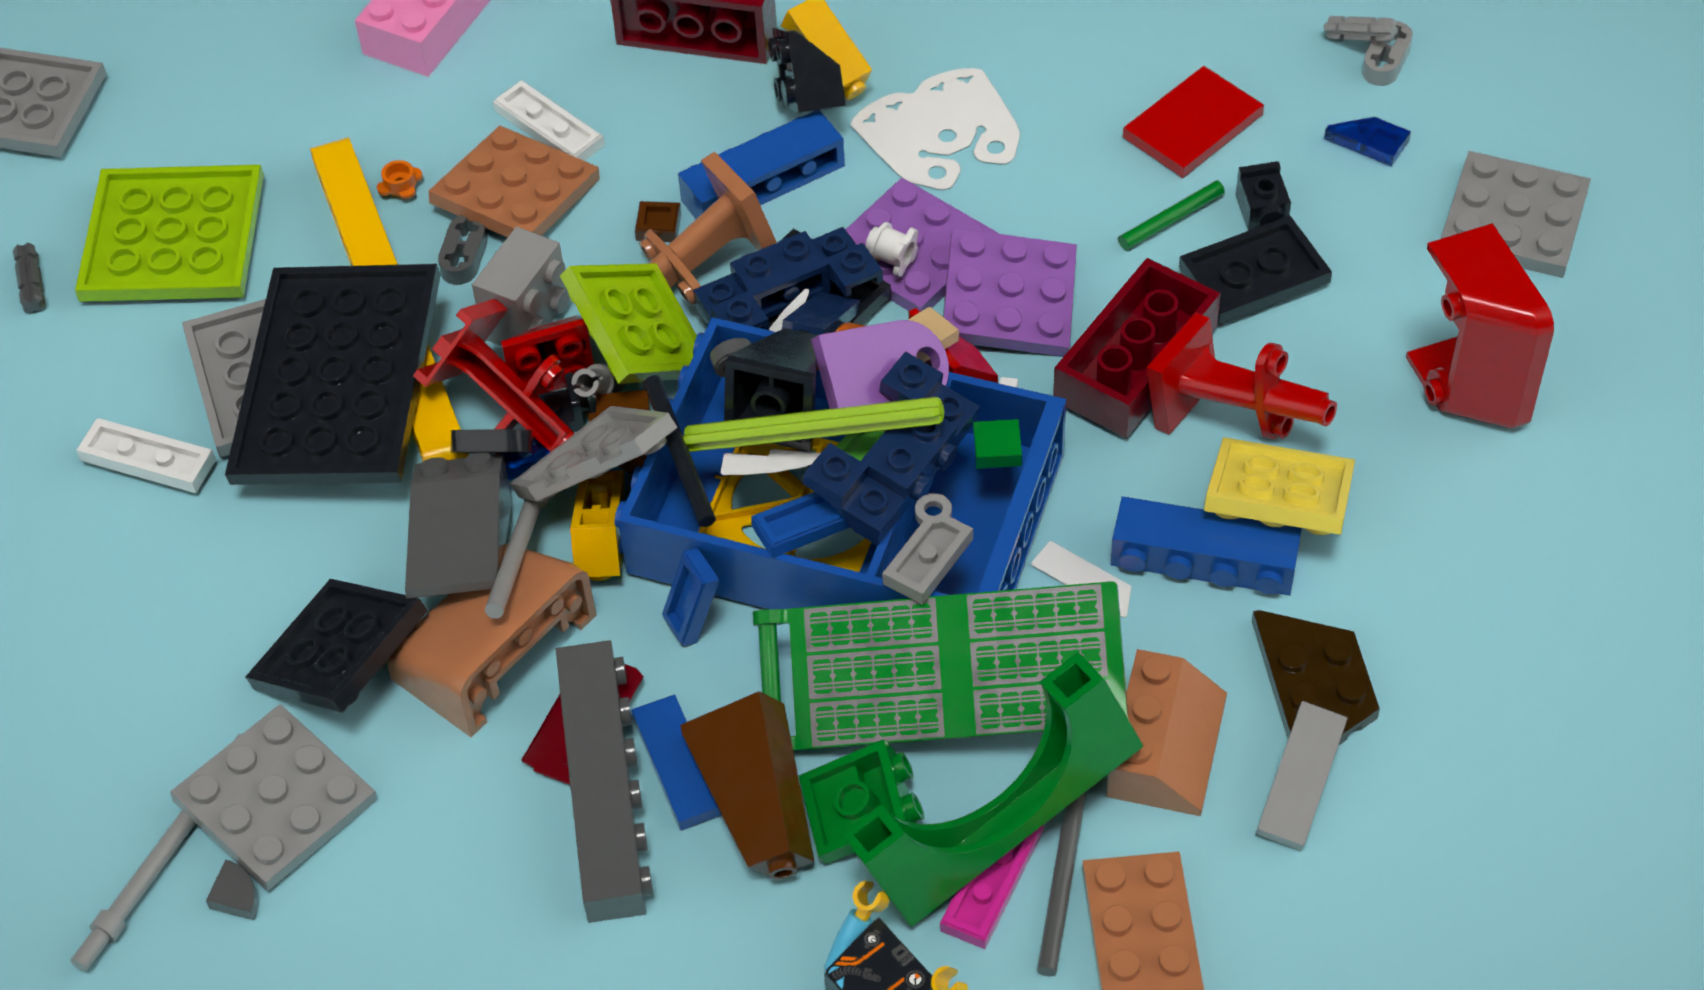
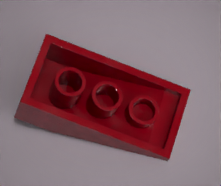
M610 0L617 45L767 64L770 56L768 39L773 38L772 28L777 27L775 0Z

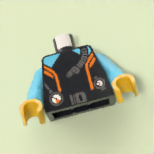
M863 881L855 887L853 901L858 908L857 910L852 909L849 911L834 939L824 966L825 990H968L967 984L960 981L948 989L949 981L958 973L957 969L942 966L931 975L879 917L872 922L870 918L872 912L879 913L888 907L889 897L885 892L880 891L874 902L870 905L867 895L873 888V882Z

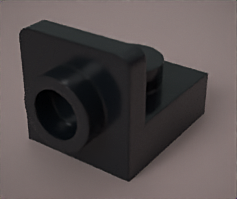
M573 372L564 374L567 389L539 394L538 397L573 432H577L584 427L582 413L590 411L588 398L575 393L574 389L580 387L572 386Z

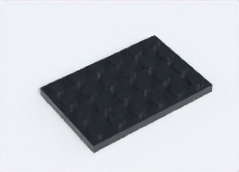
M437 264L273 268L225 472L230 485L402 482L420 382L413 375L417 369L424 366L441 276Z

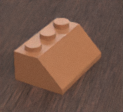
M1137 649L1126 695L1128 720L1144 747L1108 774L1107 797L1201 816L1227 692L1184 658Z

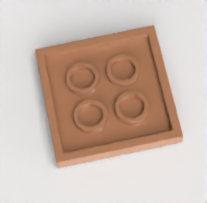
M499 125L428 191L429 203L457 216L467 217L471 222L476 221L483 224L485 228L505 237H508L516 226L542 236L600 180L599 167Z

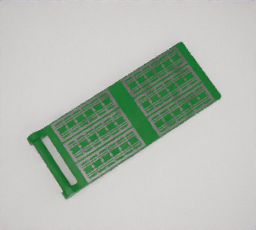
M1114 581L928 597L923 605L908 598L753 611V626L758 627L762 693L780 702L777 625L789 624L796 736H791L793 751L871 745L883 739L887 743L1043 732L1047 708L1046 698L1040 681L1077 652L1106 680L1128 718L1118 585Z

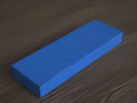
M673 694L631 709L633 721L679 829L683 830L721 816L722 814L681 733L680 725L686 723L687 720L676 695Z

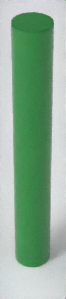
M1218 180L1210 183L1118 237L1120 246L1127 251L1225 194L1222 183Z

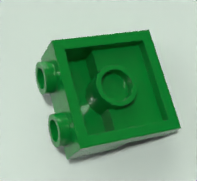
M885 739L798 775L817 854L825 864L855 853L842 834L880 804L892 815L907 822L917 823L925 818L918 797L914 792L909 794L906 781L914 777L908 758L903 752L897 753Z

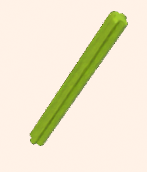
M928 397L688 425L684 429L683 439L690 452L938 425L943 422L945 412L940 398Z

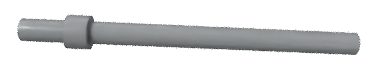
M524 499L521 512L485 606V613L488 617L497 619L503 615L540 509L547 504L548 500L536 502Z
M183 810L109 909H102L91 923L90 929L92 932L70 960L76 968L86 972L106 944L116 941L126 927L124 922L126 917L196 823Z

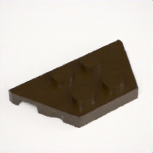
M1262 610L1253 611L1252 625L1287 739L1302 701L1348 717L1339 745L1347 740L1349 734L1364 729L1378 719L1380 708L1354 631Z

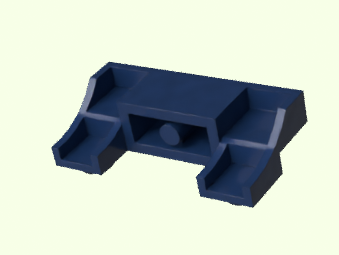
M844 227L811 239L807 232L803 231L730 262L731 274L694 289L693 294L695 307L706 323H709L711 317L769 330L768 318L782 313L804 289L809 290L806 299L808 301L819 291L831 292V279L844 296L847 297L851 295L852 287L873 278L877 283L882 282L883 270L863 242L856 245Z
M906 351L880 381L879 391L894 401L938 397L941 399L942 405H944L943 422L938 425L886 430L861 461L829 443L803 474L802 484L815 491L830 503L848 522L854 532L877 546L911 503L927 495L932 486V477L939 469L945 471L951 465L957 454L958 444L973 427V422H977L980 408L979 405L943 385L944 373Z

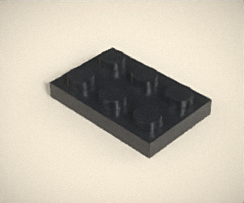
M1291 215L1184 254L1179 258V268L1184 276L1221 293L1218 313L1219 325L1331 283L1332 276L1331 269Z

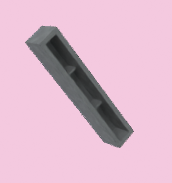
M611 640L555 648L582 898L588 923L646 915L644 896L653 895L650 866H640L639 853L647 852L648 846L644 822L635 824L634 810L642 809L643 806L639 780L630 781L629 767L637 766L634 738L625 739L623 726L632 725L629 697L620 698L618 686L627 684L624 657H614Z

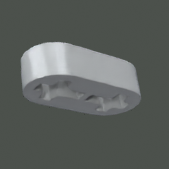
M1395 21L1398 33L1394 36L1396 41L1393 46L1388 45L1390 42L1376 41V37L1375 41H1371L1365 53L1362 75L1367 82L1373 85L1385 86L1397 79L1410 52L1413 33L1407 24ZM1381 61L1387 62L1383 67H1379Z

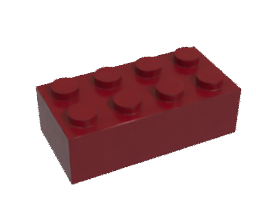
M1146 258L1054 367L1053 396L1065 398L1066 407L1127 438L1152 408L1146 367L1195 313L1211 319L1213 332L1218 323L1221 293Z

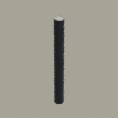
M657 375L649 376L644 380L643 384L653 410L669 413L678 427L666 436V443L698 525L700 527L711 526L716 521V517L689 449L683 439V434L662 381Z

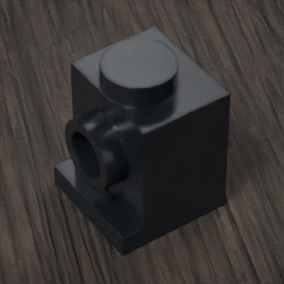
M1279 161L1238 167L1235 196L1248 231L1290 215L1291 201L1280 174L1281 166Z

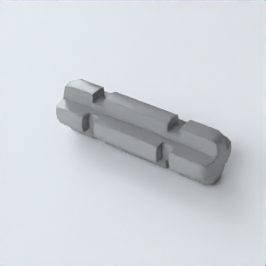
M1330 16L1327 23H1324L1327 38L1333 40L1375 41L1376 37L1378 42H1391L1398 33V27H1396L1395 20L1392 18L1380 17L1377 21L1376 17Z

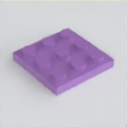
M902 177L846 228V231L856 245L863 242L865 246L871 230L874 227L879 228L884 222L892 224L894 230L907 234L910 228L919 231L917 255L907 266L901 277L893 274L894 265L881 260L877 262L883 270V280L891 284V297L889 300L907 311L914 308L920 311L928 307L933 308L945 296L950 238L953 227L998 233Z
M953 227L950 238L943 317L958 328L959 336L970 344L1063 357L1070 348L1077 244Z

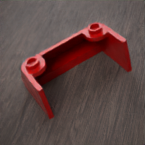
M1493 223L1429 242L1427 250L1447 279L1445 295L1441 298L1442 310L1449 321H1454L1459 332L1456 337L1406 352V359L1424 386V393L1428 402L1432 406L1436 405L1442 412L1510 429L1530 423L1554 334V321L1548 304Z

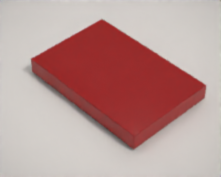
M1203 65L1124 126L1123 138L1184 178L1261 117L1264 111V104Z

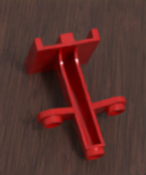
M494 298L460 309L456 316L465 323V326L461 330L442 335L432 348L441 357L439 362L417 369L413 377L427 387L461 375L464 371L508 412L494 429H513L519 422L526 430H532V435L550 452L575 433L538 397L543 388L547 390L551 388L563 374L564 369L559 366L560 360L554 354L549 356L537 368L528 384H526L485 343L508 308Z
M1195 313L1146 367L1155 429L1169 435L1200 399L1255 410L1262 436L1273 440L1278 437L1282 439L1287 437L1293 427L1294 419L1317 423L1325 427L1330 425L1336 415L1337 403L1329 399V393L1280 379V375L1284 372L1288 363V353L1283 351V347L1280 344L1267 343L1261 349L1255 363V371L1216 360L1211 319L1199 313Z

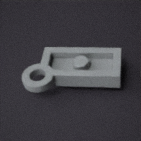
M937 493L924 495L917 501L915 505V518L921 525L882 573L883 585L922 605L973 540V528L952 518V505L949 499ZM935 506L939 507L942 512L939 515L931 516L925 510Z

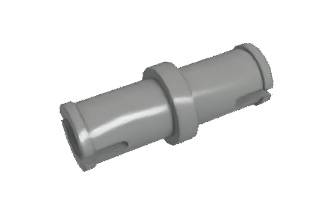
M594 364L588 368L578 370L573 375L571 382L572 386H580V388L574 389L575 393L579 396H591L593 398H596V394L619 392L626 384H618L615 377L609 371L608 365Z

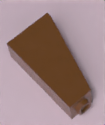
M758 691L681 724V733L748 868L768 875L771 879L779 880L792 877L797 874L798 868L815 862L784 703Z

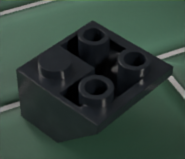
M783 27L772 28L773 38L768 39V49L771 61H777L779 77L773 80L777 102L782 101L783 108L797 113L846 106L840 65L796 30Z

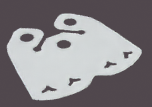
M962 68L934 75L924 80L914 93H892L886 95L859 111L850 124L898 175L911 183L934 189L951 188L961 172L960 165L951 159L929 156L922 158L918 155L920 151L924 150L927 153L950 155L969 147L977 133L976 128L983 126L986 128V131L981 134L975 146L974 156L982 162L1007 164L1015 157L1020 138V131L1015 119L984 71L977 68ZM969 76H973V78H971L968 83H965L964 81L957 79L968 78ZM941 83H944L943 91L930 90L931 88L939 87ZM897 102H901L897 110L886 107L888 105L894 106ZM871 114H875V122H863L870 119ZM943 130H952L956 133V138L951 142H944L939 139V133ZM999 141L1004 144L1005 149L999 154H993L988 151L987 146L991 142ZM940 166L946 170V175L943 178L934 179L929 176L928 171L932 167Z

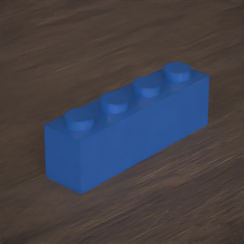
M814 110L804 116L797 117L793 121L762 133L758 137L718 154L755 192L760 206L845 166L844 139L820 110ZM702 162L678 173L681 201L692 216L697 219L718 200V197Z
M1122 496L1112 538L1110 566L1122 567L1133 572L1146 571L1164 574L1175 579L1188 578L1212 582L1222 587L1236 586L1258 590L1265 594L1291 596L1302 528L1287 525L1283 527H1270L1259 520L1241 517L1225 519L1213 512L1204 511V509Z

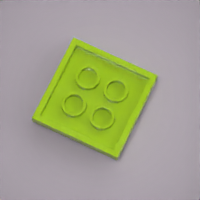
M657 263L569 266L560 275L571 301L576 305L588 327L590 336L595 340L607 362L609 371L615 377L618 384L644 382L647 377L652 375L659 376L661 381L679 379L682 367L690 365L697 335Z

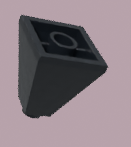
M784 328L729 354L725 360L724 421L815 411L817 359L811 339L818 335L811 334L805 330L797 331ZM813 439L772 444L810 452L813 447Z

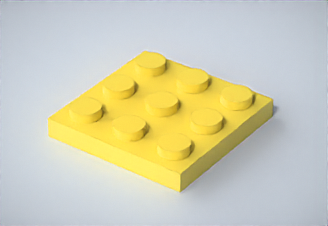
M1223 437L1207 490L1204 511L1213 512L1225 519L1241 517L1259 520L1270 527H1283L1287 525L1305 528L1310 533L1316 535H1328L1330 533L1341 535L1355 459Z

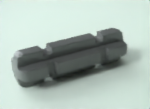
M31 243L16 245L13 249L14 261H16L15 271L18 289H20V303L23 306V310L27 313L41 311L45 306L44 295H42L43 286L40 267L38 266V253L35 251V246Z

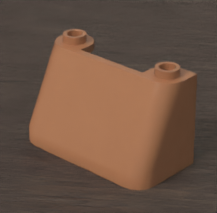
M508 543L505 544L504 555H505L506 549H507V547H508ZM526 549L504 613L497 619L490 618L485 613V606L492 589L448 594L416 624L414 631L401 642L389 657L388 670L392 681L472 738L487 723L486 717L481 714L484 701L487 696L495 700L500 695L497 681L553 627L564 632L569 628L568 622L582 630L596 617L589 576L575 564Z

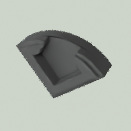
M225 859L206 899L208 907L212 910L254 920L258 909V901L253 882L249 874L241 866Z

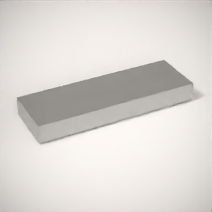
M1304 701L1301 702L1255 834L1302 851L1348 717Z

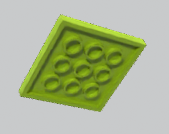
M261 164L101 169L75 287V293L79 302L244 297L264 179Z

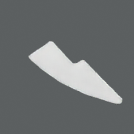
M777 449L770 450L768 456L725 453L721 474L751 475L803 468L811 465L820 453Z

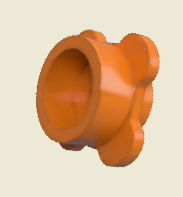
M404 160L389 162L381 171L383 181L377 184V191L382 196L391 194L402 199L412 198L416 194V183L423 178L422 171L419 168H413L409 162Z

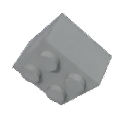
M516 226L474 280L472 289L476 304L496 298L508 308L486 341L501 346L500 341L534 327L551 323L558 313L561 314L565 311L570 297L560 278V275L565 271V263L563 262L559 242Z

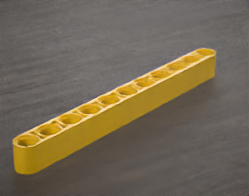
M346 137L310 148L319 181L350 265H398L350 138ZM427 345L423 367L435 363L429 345ZM441 381L427 387L420 383L411 431L422 461L435 457H441L446 460L466 458L469 454L450 453L451 430L461 429L443 382Z

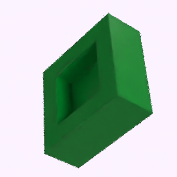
M1019 419L973 422L976 469L1022 466Z

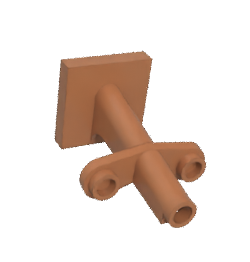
M715 151L702 159L701 162L718 200L669 245L663 242L651 229L643 235L644 240L639 242L641 250L650 261L648 264L657 263L670 288L678 281L681 282L677 285V288L690 306L695 304L693 290L701 287L691 271L729 241L736 238H746L757 250L777 243L755 192Z

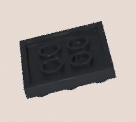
M330 578L245 678L255 690L343 713L348 706L356 701L361 690L376 672L385 666L388 658L401 642L414 631L416 624L428 610L419 598L407 599L406 595Z

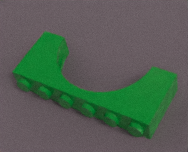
M1079 652L1040 681L1046 698L1047 708L1045 727L1041 740L1024 770L996 798L963 817L935 824H917L901 820L888 812L880 804L842 834L911 927L1144 747L1106 680Z

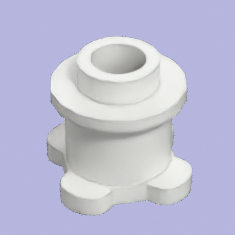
M884 222L879 228L874 227L871 230L866 241V248L876 262L881 260L894 265L893 274L901 277L907 266L917 255L919 231L910 228L907 234L894 230L892 224Z

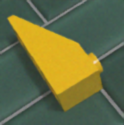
M608 471L600 477L589 478L578 483L570 526L573 564L584 570L592 581L607 580L612 576H620L623 559L619 546L621 537L619 528L615 526L614 521L617 507L621 501H624V471Z

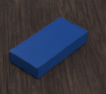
M816 492L751 516L752 528L771 558L851 528L843 516Z
M698 548L683 552L662 612V616L683 646L697 643L720 581Z

